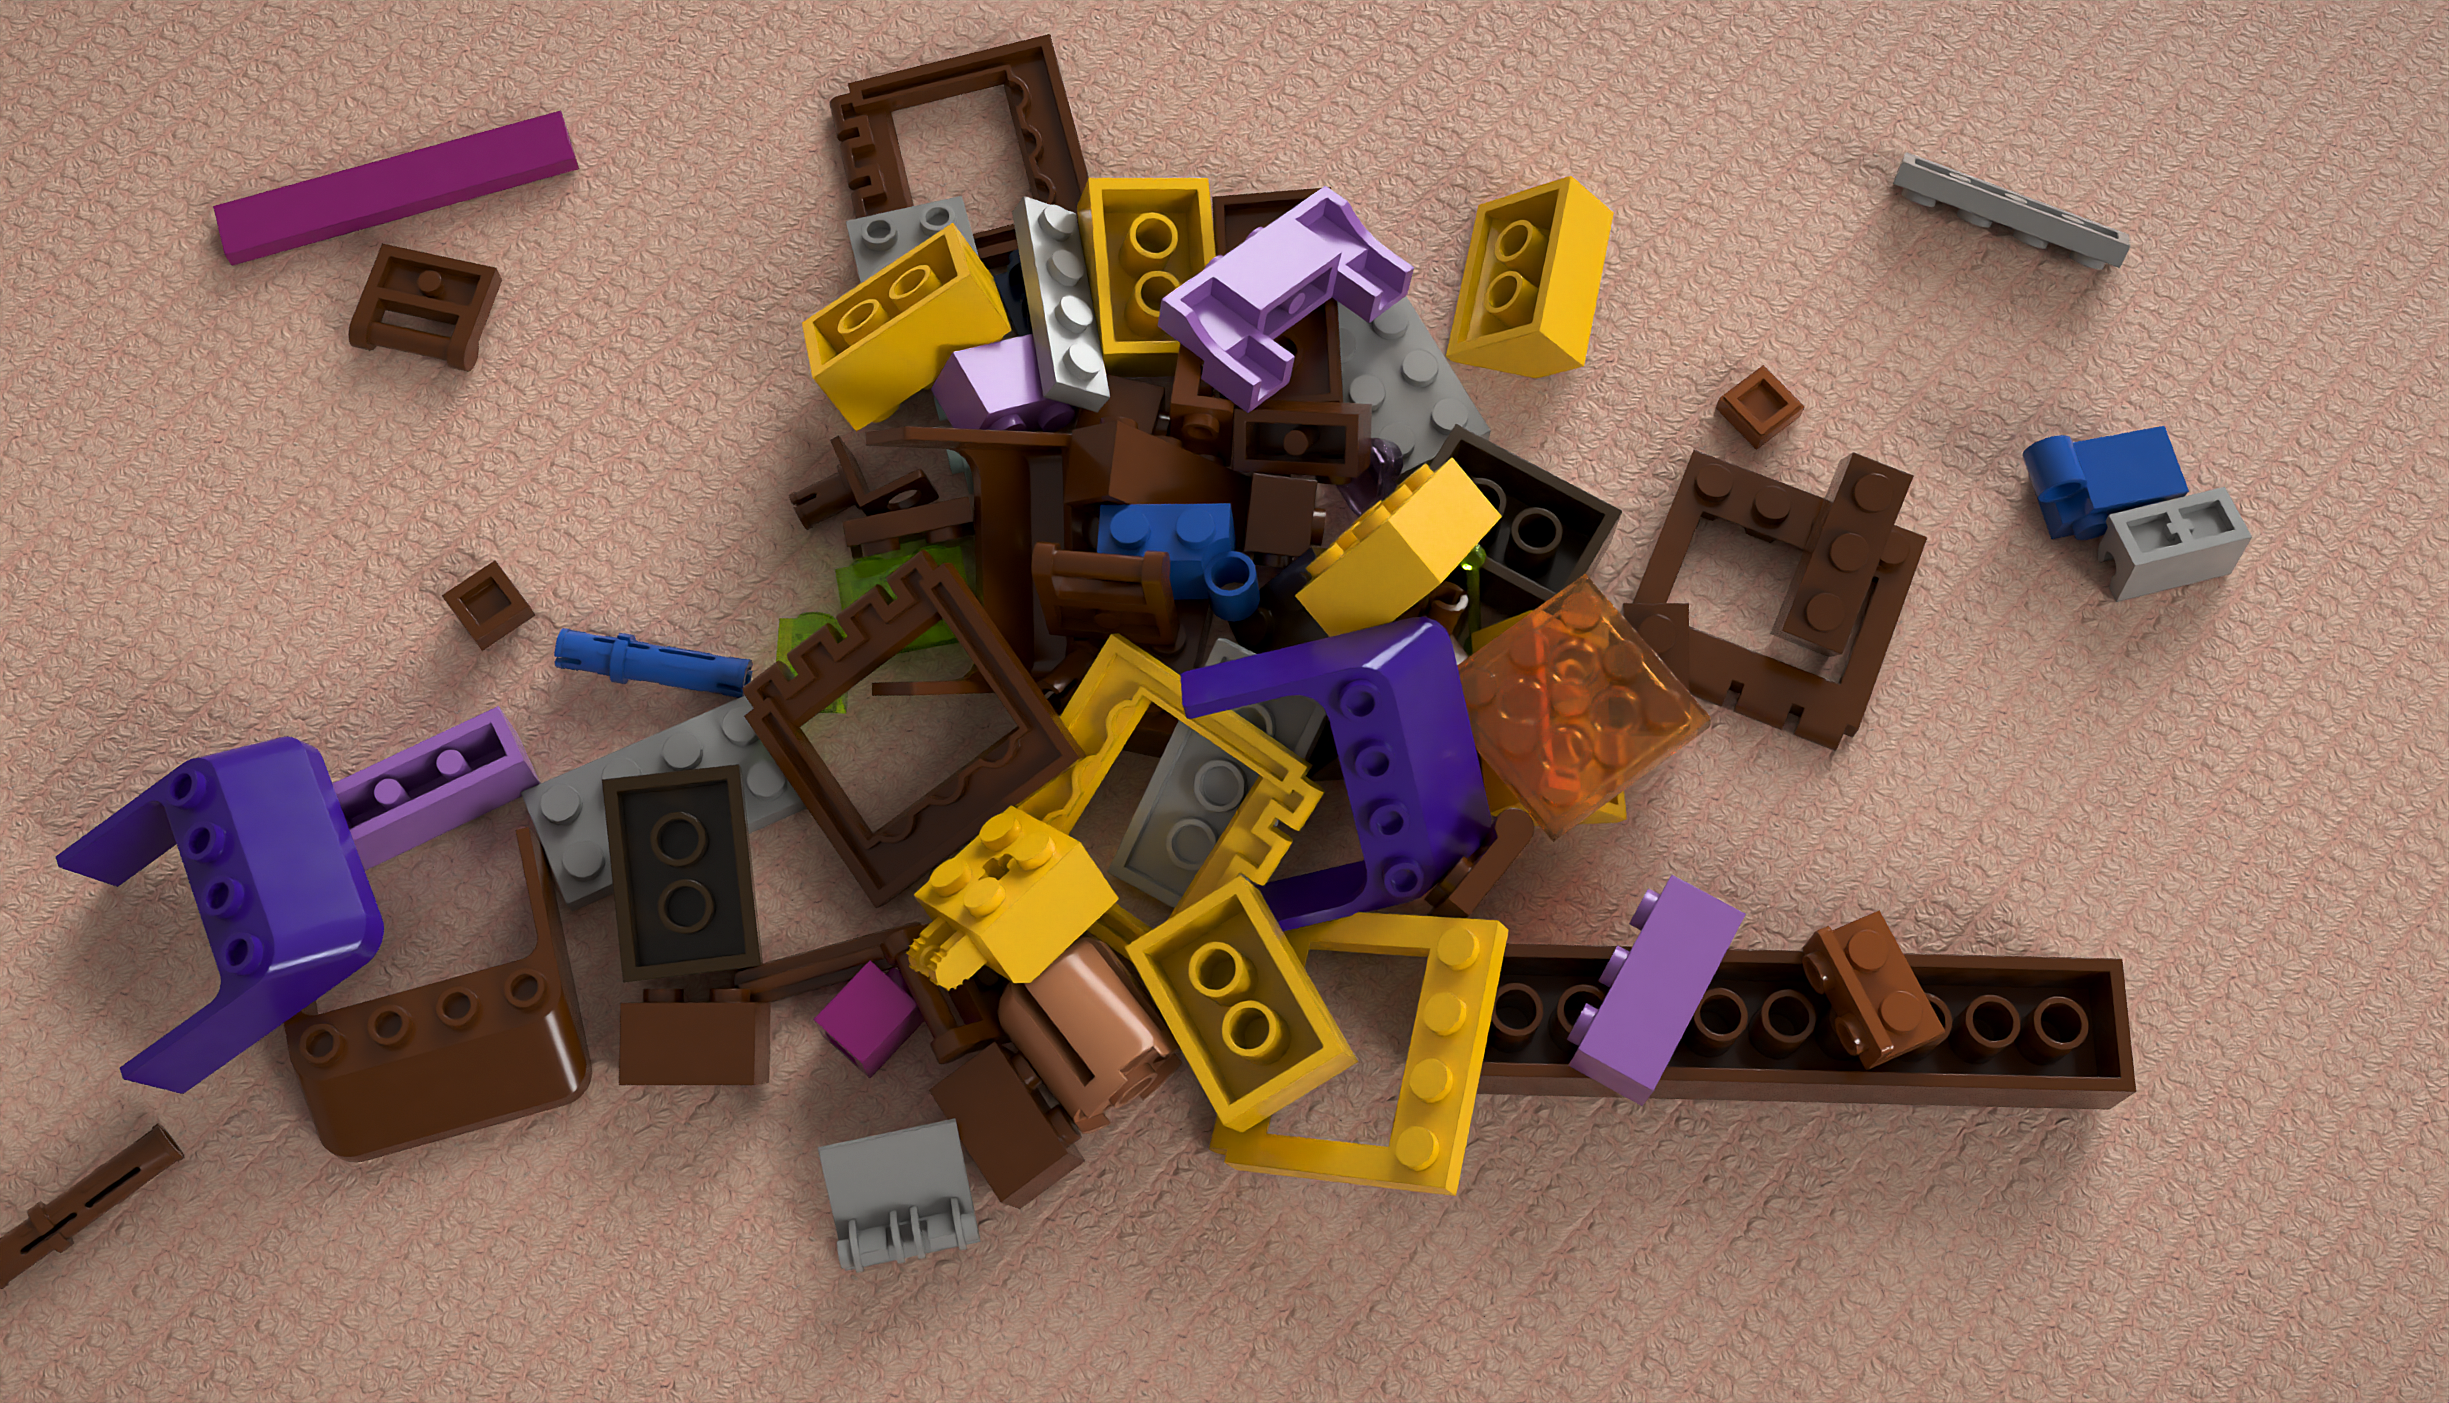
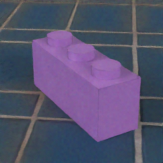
M497 706L333 783L362 865L366 871L522 797V791L541 783L518 733L500 707Z
M1674 875L1670 876L1661 894L1648 888L1629 923L1631 926L1641 930L1630 952L1617 945L1598 981L1610 988L1599 1010L1586 1003L1567 1038L1568 1041L1579 1046L1569 1066L1643 1106L1658 1084L1746 914Z

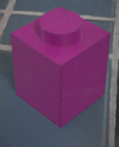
M871 961L813 1019L822 1036L869 1079L925 1021L900 971L892 967L885 974Z

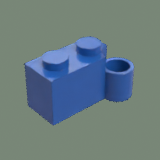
M2165 426L2073 442L2066 435L2052 436L2033 443L2023 451L2022 455L2051 539L2075 535L2077 540L2097 538L2104 535L2108 528L2106 524L2108 515L2184 497L2189 492Z
M1230 503L1100 505L1097 553L1144 557L1147 550L1168 552L1170 556L1169 578L1174 600L1209 599L1210 608L1214 614L1223 620L1232 622L1248 618L1258 608L1260 594L1255 564L1247 555L1236 552L1237 541ZM1237 582L1244 584V586L1236 590L1220 589L1228 583Z

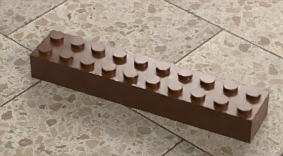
M1506 943L1476 1094L1626 1098L1570 1067L1569 1064L1579 1046L1567 1040L1586 1003L1599 1010L1610 988L1598 981L1617 946ZM1620 946L1629 952L1632 946ZM1727 949L1649 1098L2110 1110L2136 1092L2123 960L2117 958L1903 953L1942 1024L1945 1033L1937 1040L1866 1070L1859 1056L1850 1055L1842 1045L1835 1028V1019L1838 1016L1826 994H1819L1810 984L1803 968L1802 959L1805 956L1803 951Z

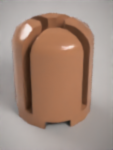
M1086 936L1076 939L1031 983H1013L1010 981L1000 998L997 1014L1002 1030L1017 1050L1023 1053L1042 1079L1044 1085L1082 1134L1094 1133L1111 1124L1104 1114L1111 1107L1119 1108L1138 1095L1144 1101L1166 1082L1182 1064V1061L1175 1054L1182 1050L1160 1010L1107 943L1093 937Z

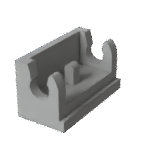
M2221 487L2108 515L2106 519L2108 528L2099 544L2098 560L2100 563L2115 560L2116 573L2112 576L2109 589L2115 601L2119 602L2231 574L2249 544L2252 535L2226 488Z

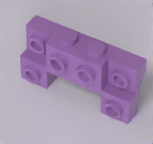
M1324 186L1265 228L1258 227L1253 230L1242 244L1224 256L1218 255L1205 266L1203 271L1162 298L1158 327L1204 360L1201 379L1249 413L1290 382L1295 356L1273 341V339L1331 297L1370 323L1408 294L1414 267L1375 239L1358 219L1349 202L1327 186Z

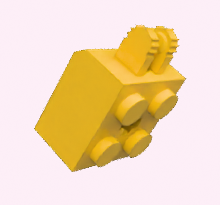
M1011 805L1003 813L989 819L982 826L979 835L954 858L940 864L931 874L930 880L914 894V897L932 919V922L919 934L920 937L913 939L914 942L912 945H909L910 949L906 952L910 963L909 967L916 972L920 971L927 977L930 975L929 981L937 986L941 985L948 991L951 988L956 989L958 985H963V980H968L984 964L1013 983H1031L1119 898L1080 841Z

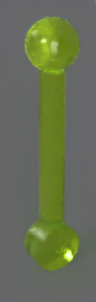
M1478 544L1459 563L1466 570L1469 637L1465 640L1463 648L1471 658H1473L1471 633L1481 630L1479 568L1486 560V553Z

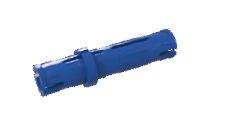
M562 628L558 635L554 656L557 657L554 661L556 668L581 670L610 676L611 682L627 684L628 679L658 683L659 685L736 697L737 699L745 696L743 687L751 682L753 672L750 671L753 666L751 659L724 657L688 649L653 645L636 641L634 635L619 633L616 638Z

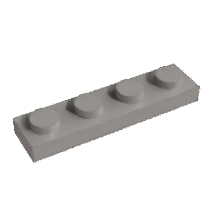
M1905 152L1893 184L1903 187L1901 195L1913 202L1929 207H1934L1937 200L1959 208L1957 216L1969 223L1990 228L1992 222L1995 221L2015 229L2013 237L2028 245L2046 249L2048 243L2051 242L2070 249L2069 257L2072 260L2093 269L2102 270L2105 263L2120 268L2130 248V239L2127 233Z
M1024 196L1012 211L1043 396L1098 412L1110 398L1076 213L1065 210L1058 205H1050Z

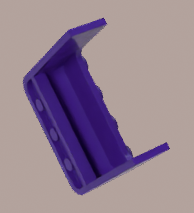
M279 737L193 758L182 763L56 856L59 868L119 887L177 844L220 974V989L214 1000L122 1065L120 1071L124 1080L180 1094L186 1093L370 962L381 946L384 935L383 919L324 759L317 748L293 737Z

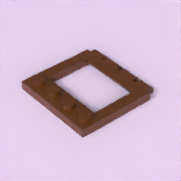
M1047 34L848 83L850 93L831 99L829 105L837 139L842 142L840 144V152L848 187L853 190L851 200L856 219L914 206L891 112L1004 85L1033 199L1050 205H1058L1065 210L1076 213L1078 223L1077 205L1089 176L1051 35ZM1014 224L973 234L978 256L987 269L1010 264L1008 256L1011 252L1018 249Z
M1693 450L1633 603H1667L1694 532L1699 526L1700 517L1711 521L1721 518L1744 527L1745 534L1769 543L1777 539L1801 548L1804 551L1825 498ZM1897 525L1893 526L1873 576L1872 582L1875 584L1838 683L1689 626V695L1722 707L1728 690L1739 693L1733 712L1782 730L1788 714L1791 713L1799 717L1793 735L1836 751L1843 734L1854 737L1859 730L1927 537Z
M924 549L886 577L887 583L897 596L896 600H893L889 593L881 585L877 584L836 615L839 625L847 635L845 639L835 626L827 622L788 652V661L798 674L797 676H794L785 663L778 660L743 687L744 695L754 708L744 717L875 908L886 905L973 841L979 835L982 826L989 819L1003 813L1011 805L1018 808L1087 757L952 563H943L938 566L933 557ZM944 619L1013 718L1017 727L876 832L872 833L800 727L940 620Z

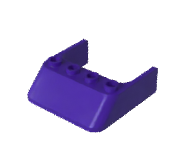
M1426 617L1407 618L1186 671L1180 675L1182 705L1185 716L1188 719L1295 695L1314 699L1324 708L1329 718L1364 860L1268 882L1265 886L1255 885L1282 931L1352 916L1357 912H1369L1400 905L1421 898L1445 878L1463 856L1468 858L1483 845L1487 834L1491 832V814L1453 644L1446 628L1436 620Z

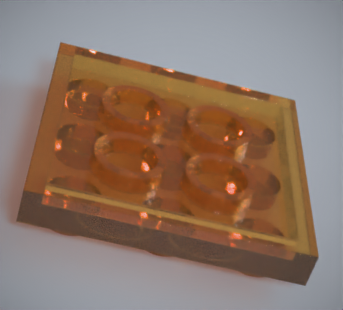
M1586 573L1457 665L1476 750L1553 842L1707 730L1712 720L1710 715Z

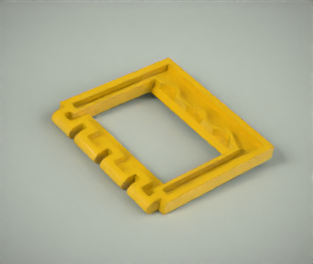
M1119 633L1111 634L1060 716V719L1087 757L1017 809L1069 835L1151 702H1154L1259 774L1257 780L1167 920L1240 875H1244L1253 882L1265 886L1293 842L1292 838L1274 826L1277 820H1280L1294 830L1300 831L1325 793L1321 786L1306 777L1313 765L1231 709L1197 718H1186L1182 705L1180 675ZM1116 903L1087 929V931L1107 943L1108 946L1131 962L1133 961L1125 946L1153 930Z
M1357 912L1352 916L1283 931L1304 969L1309 949L1428 957L1389 1146L1268 1134L1272 1115L1241 1133L1224 1126L1217 1115L1209 1150L1226 1155L1224 1163L1240 1171L1456 1196L1509 930L1499 920Z

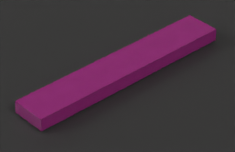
M560 110L215 205L213 208L224 255L233 266L578 170L579 166L565 119Z

